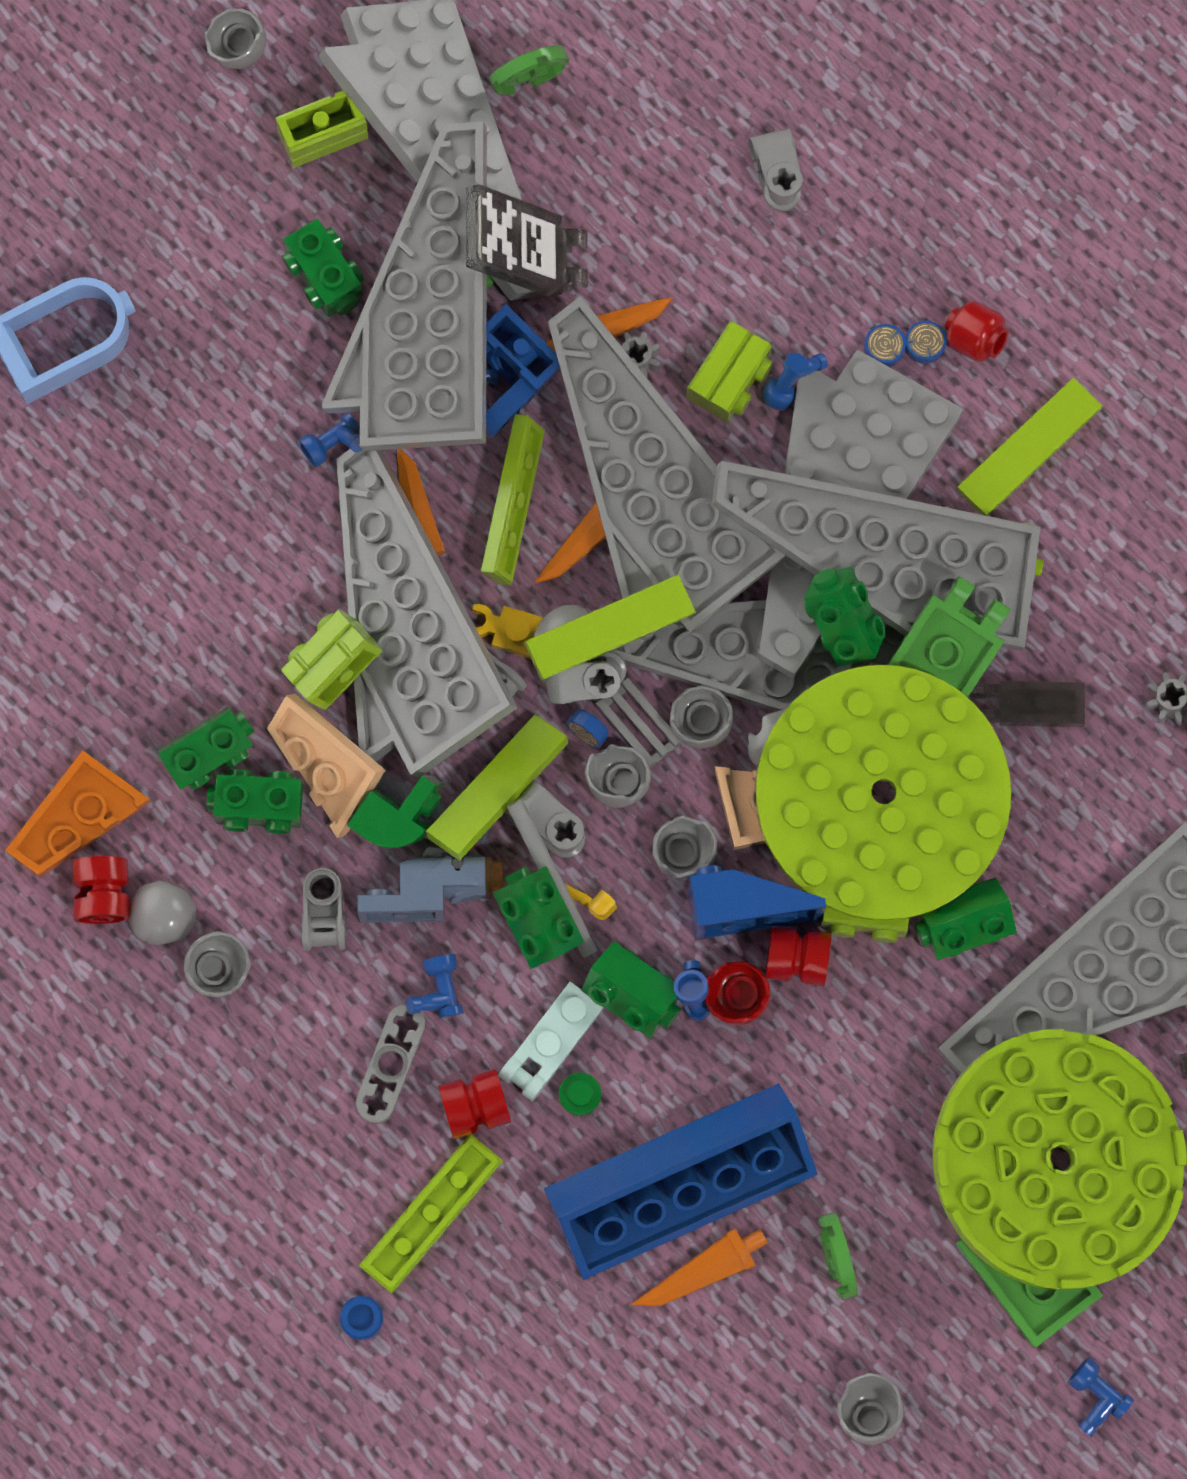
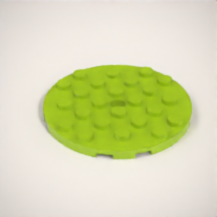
M871 665L848 669L833 674L804 691L782 713L772 728L763 746L756 773V812L764 841L780 865L779 867L782 872L801 891L825 898L826 907L851 917L866 920H901L931 912L964 893L978 880L995 857L1002 843L1011 809V781L1007 759L998 736L984 714L969 698L947 682L931 674L902 666ZM878 781L890 782L895 791L894 800L888 804H881L875 801L871 792L873 784Z
M1046 1029L1016 1036L992 1047L974 1060L958 1077L942 1105L936 1123L933 1140V1171L936 1188L949 1221L960 1238L982 1261L1003 1275L1026 1285L1053 1290H1075L1096 1286L1128 1273L1148 1258L1164 1240L1177 1217L1184 1196L1182 1187L1184 1182V1166H1187L1186 1144L1183 1130H1179L1176 1117L1170 1106L1173 1104L1171 1099L1152 1072L1136 1057L1111 1041L1096 1035H1085L1064 1031V1029ZM1055 1147H1061L1069 1154L1070 1164L1065 1171L1052 1168L1050 1156L1051 1150Z

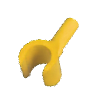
M564 883L571 898L585 906L598 920L607 919L617 909L615 900L604 890H601L592 899L586 893Z

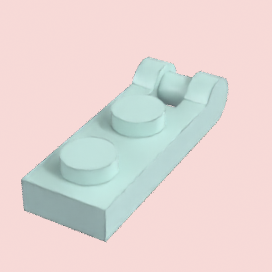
M569 982L519 1049L502 1068L498 1077L507 1084L512 1081L524 1090L522 1095L533 1102L604 1007L594 1003L580 988ZM528 1059L541 1067L534 1077L522 1068Z

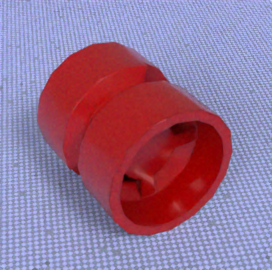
M89 856L73 860V885L79 888V893L73 897L74 921L82 924H111L129 920V895L122 892V888L128 884V860L118 856Z
M772 924L765 971L766 979L789 982L794 975H798L801 983L824 987L829 964L831 932L812 929L807 930L803 936H799L796 927Z
M496 1069L473 1075L470 1084H465L460 1079L438 1086L453 1140L475 1134L478 1125L481 1124L488 1129L511 1123Z

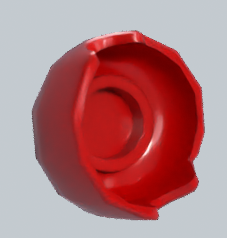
M747 961L723 963L711 976L706 978L709 992L704 1002L711 1014L725 1024L736 1026L749 1024L758 1019L770 1003L771 992L768 980L761 969Z

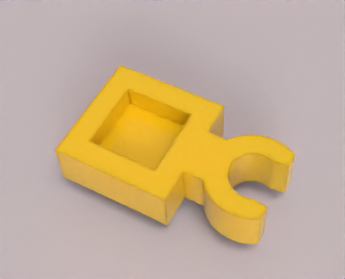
M473 605L472 613L482 615L486 619L483 626L475 627L481 638L492 635L494 636L491 644L492 648L531 659L524 643L534 637L536 628L543 617L503 606L501 616L499 617L493 615L492 611L485 605Z

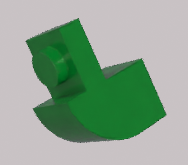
M431 774L423 775L402 805L380 789L372 790L347 826L371 843L381 847L398 848L417 843L427 836L426 830L430 827L429 824L420 818L422 815L429 817L442 800V796L438 792L444 784Z

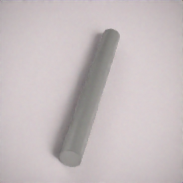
M520 799L511 803L507 808L538 870L547 866L584 940V943L577 946L582 957L584 958L595 953L598 949L523 800Z

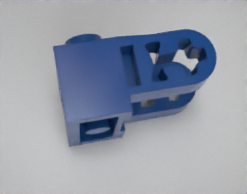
M506 304L486 323V362L512 386L486 411V434L490 438L497 435L514 418L515 414H518L561 370L556 352Z

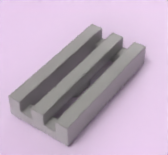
M629 678L621 683L615 695L610 698L601 699L596 703V708L628 746L634 748L646 758L650 769L682 742ZM626 692L668 740L665 746L622 697ZM614 702L656 750L655 754L651 756L609 707Z

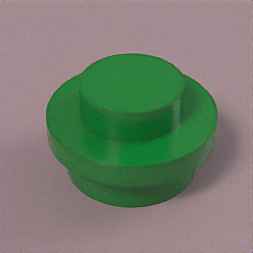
M571 1074L560 1085V1103L572 1115H588L598 1107L601 1101V1087L598 1081L589 1074Z

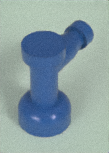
M790 353L783 362L784 370L780 377L771 378L764 385L761 392L764 402L776 410L788 409L796 396L793 385L797 379L810 375L815 371L826 369L828 366L827 357L823 353L813 355L812 358L806 359L799 353Z
M349 412L340 417V423L320 436L315 437L314 435L307 434L297 441L301 451L313 467L317 468L323 464L327 458L326 451L339 442L348 446L353 452L362 451L360 447V427Z
M447 954L423 960L424 972L428 976H434L437 992L421 997H408L406 1000L408 1012L416 1014L421 1011L437 1010L439 1019L463 1014L462 1005L457 1004L451 972L457 968L456 955Z
M696 960L687 961L683 964L684 972L680 973L674 981V992L677 999L685 1004L684 1008L687 1016L691 1020L701 1021L710 1014V1010L704 1002L709 992V986L706 977L701 973L700 962Z
M1089 1356L1080 1364L1067 1383L1077 1391L1088 1389L1100 1399L1092 1408L1086 1420L1083 1419L1078 1427L1092 1437L1097 1431L1096 1428L1110 1414L1116 1419H1120L1130 1408L1134 1399L1128 1394L1123 1396L1098 1375L1100 1371L1098 1363Z

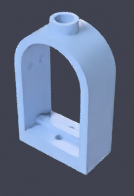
M87 277L75 278L0 315V356L26 404L107 364L120 354L129 336V320L127 316L136 312L125 290L117 293L115 289L101 280ZM96 298L105 301L117 312L116 326L112 334L104 342L37 376L14 333L78 299Z

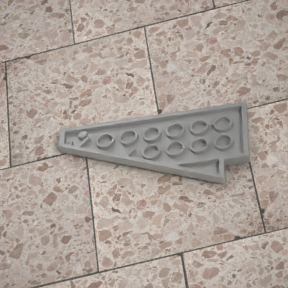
M419 0L347 7L340 16L350 45L325 47L319 54L320 61L417 183L443 124L479 121L485 123L487 127V192L492 194V208L497 209V224L502 225V212L507 213V200L512 201V209L517 210V217L512 216V229L507 227V241L512 243V257L517 258V265L512 264V270L507 269V255L502 253V239L497 238V251L492 250V263L487 262V272L510 301L547 295L552 290L549 278L522 267L521 212L527 213L455 1ZM487 220V234L492 235V221ZM526 221L527 262L531 263V250L536 252L535 237L531 236L530 222ZM536 252V266L541 267V255Z
M483 121L442 125L322 402V409L326 414L360 412V447L363 451L486 443L487 254L482 253V246L487 247V206L482 204V197L487 199V127Z
M579 296L551 318L548 324L622 598L628 597L679 574L696 611L693 616L680 621L690 634L787 556L711 505L717 465L584 299Z
M857 349L837 381L819 371L798 379L785 474L909 500L962 417L964 409ZM787 556L773 567L770 572L758 659L794 680L820 640L821 633L814 619L807 615L804 607V596L815 575Z
M349 449L336 459L348 614L354 617L383 649L354 680L359 748L374 761L379 760L391 750L397 748L410 775L419 778L518 707L383 451L362 450L361 452H353Z
M720 461L717 464L712 506L814 575L829 568L839 570L852 567L858 581H862L866 586L868 601L875 615L880 616L882 621L906 636L931 596L934 594L944 601L953 583L960 575L975 586L963 606L981 618L994 598L1009 607L1011 611L999 626L995 635L1005 641L1001 647L1019 651L1025 648L1041 527L726 461Z
M766 600L728 603L690 634L679 621L613 651L621 655L626 665L695 687L704 685L715 688L727 697L777 712L786 710L804 691L833 674L862 666L887 665L905 636L883 621L885 638L882 641L876 658L840 667L837 666L831 652L829 653L825 650L820 638L793 680L758 659Z
M1185 824L1181 825L936 1050L959 1075L974 1060L992 1047L1029 1032L1046 1029H1064V1031L1085 1035L1101 1036L1187 1006V826Z

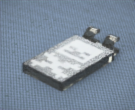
M476 184L466 188L467 268L548 297L563 294V292H572V285L583 288L588 287V271L579 267H567L566 253H572V246L582 249L588 248V232L586 230L562 228L561 215L483 185Z

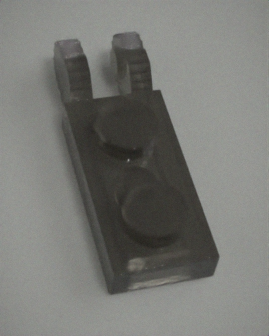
M1001 681L1000 684H976L968 696L973 699L999 697V710L979 709L990 724L999 723V726L1084 727L1085 683Z

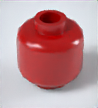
M976 301L968 302L960 309H953L945 323V330L948 331L949 346L954 351L976 362L986 361L990 357L996 358L1003 350L1009 335V330L1005 328L1004 317L999 312Z

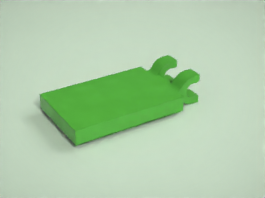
M959 575L944 601L934 594L931 596L887 665L912 668L931 674L952 685L968 698L1005 642L995 633L1011 609L995 598L982 618L965 608L963 604L971 595L975 586Z
M961 1238L954 1243L1032 1348L1038 1347L1103 1296L1096 1286L1075 1290H1053L1023 1284L994 1270L982 1261Z

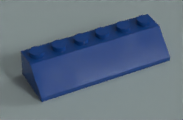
M778 1083L545 1187L544 1191L582 1279L585 1280L814 1177L818 1173L797 1112Z

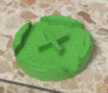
M561 45L548 46L523 54L509 61L491 74L489 80L496 94L501 96L513 95L516 92L514 86L526 82L527 85L531 83L535 87L556 77L563 72L565 65H568L570 60L565 48Z
M835 1212L822 1215L818 1219V1224L822 1227L820 1239L827 1267L833 1280L837 1279L838 1283H841V1287L835 1288L836 1294L841 1300L856 1297L858 1293L855 1273L839 1218Z

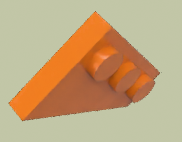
M82 750L5 849V852L39 878H42L150 804L151 801Z

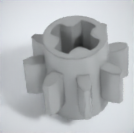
M626 332L624 333L622 348L628 355L635 352L637 357L643 356V362L637 363L634 358L631 359L645 377H648L647 373L649 370L659 372L660 362L652 357L660 353V345L654 344L650 346L646 341V332H643L640 337L632 338Z
M1165 672L1163 673V682L1160 686L1149 684L1148 691L1157 697L1147 702V710L1158 709L1160 724L1166 718L1175 719L1178 726L1181 725L1182 715L1185 711L1187 712L1185 674H1182L1177 680L1170 679L1169 675ZM1172 691L1175 697H1180L1178 706H1172L1170 701H1164L1166 692Z

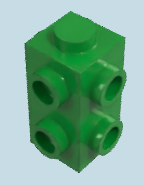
M317 218L283 238L286 253L281 257L292 276L295 277L300 274L307 284L303 291L315 310L322 307L326 315L330 317L336 312L339 315L347 314L358 306V299L363 297L361 283L365 279L357 264L353 260L346 262L339 250L343 248V245L332 227L325 230Z
M852 567L839 570L829 568L817 573L813 577L804 596V607L807 615L814 619L821 633L825 650L829 653L831 652L838 667L876 658L882 641L885 638V626L881 617L875 615L868 601V592L864 583L858 581Z
M228 706L160 747L157 751L179 789L182 790L189 785L191 790H195L213 778L210 772L224 763L227 768H231L245 760L249 756L247 749L253 746L249 735L255 731L243 711L234 714L231 707Z
M229 769L227 770V775L216 774V786L208 787L207 812H213L216 824H223V829L226 831L246 832L248 831V826L251 825L265 826V832L290 834L291 828H301L302 780L294 779L295 775L290 772L273 771L269 773V777L252 776V772L249 770Z
M527 866L504 877L508 885L493 892L530 969L558 958L584 943L547 866L530 873Z
M996 877L974 884L949 903L931 912L919 915L920 922L914 924L921 946L923 948L929 946L937 961L957 956L964 951L987 943L997 942L1004 937L1017 933L1010 899Z
M615 941L611 943L591 967L581 989L594 1003L607 1008L624 1020L630 1028L640 1031L650 1039L661 1026L668 1029L681 1011V1008L676 1005L678 999L674 992V981L669 976L656 971L639 959L634 952L623 948Z

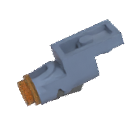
M428 847L420 858H413L400 863V894L392 895V891L387 889L369 890L367 895H357L359 922L444 921V899L450 900L451 904L475 899H492L493 892L503 888L502 861H492V857H482L481 854L467 852L459 861L444 849Z

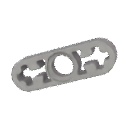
M406 1004L395 1007L389 1013L356 1098V1108L360 1117L370 1124H382L393 1115L426 1029L423 1013L412 1014L413 1023L418 1025L416 1031L409 1030L403 1041L405 1045H412L410 1051L407 1052L396 1044H385L389 1036L393 1040H397L400 1028L395 1024V1020L397 1018L404 1019L406 1014L409 1013ZM386 1053H396L402 1057L404 1065L399 1074L386 1076L379 1070V1060ZM373 1076L385 1084H397L394 1092L385 1088L382 1101L388 1105L385 1111L378 1110L375 1116L368 1114L369 1107L364 1103L366 1097L374 1098L378 1090V1084H370Z

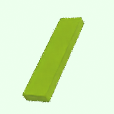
M1073 377L957 486L956 491L980 515L989 516L1102 409L1103 405Z
M515 414L481 568L483 574L501 585L511 586L513 582L545 430L528 415Z
M678 574L525 641L524 644L541 681H544L693 616L696 611Z
M535 714L426 830L427 838L460 861L508 809L507 806L515 802L568 744V737Z
M472 1134L468 1135L360 1263L359 1267L393 1294L501 1166L503 1160Z

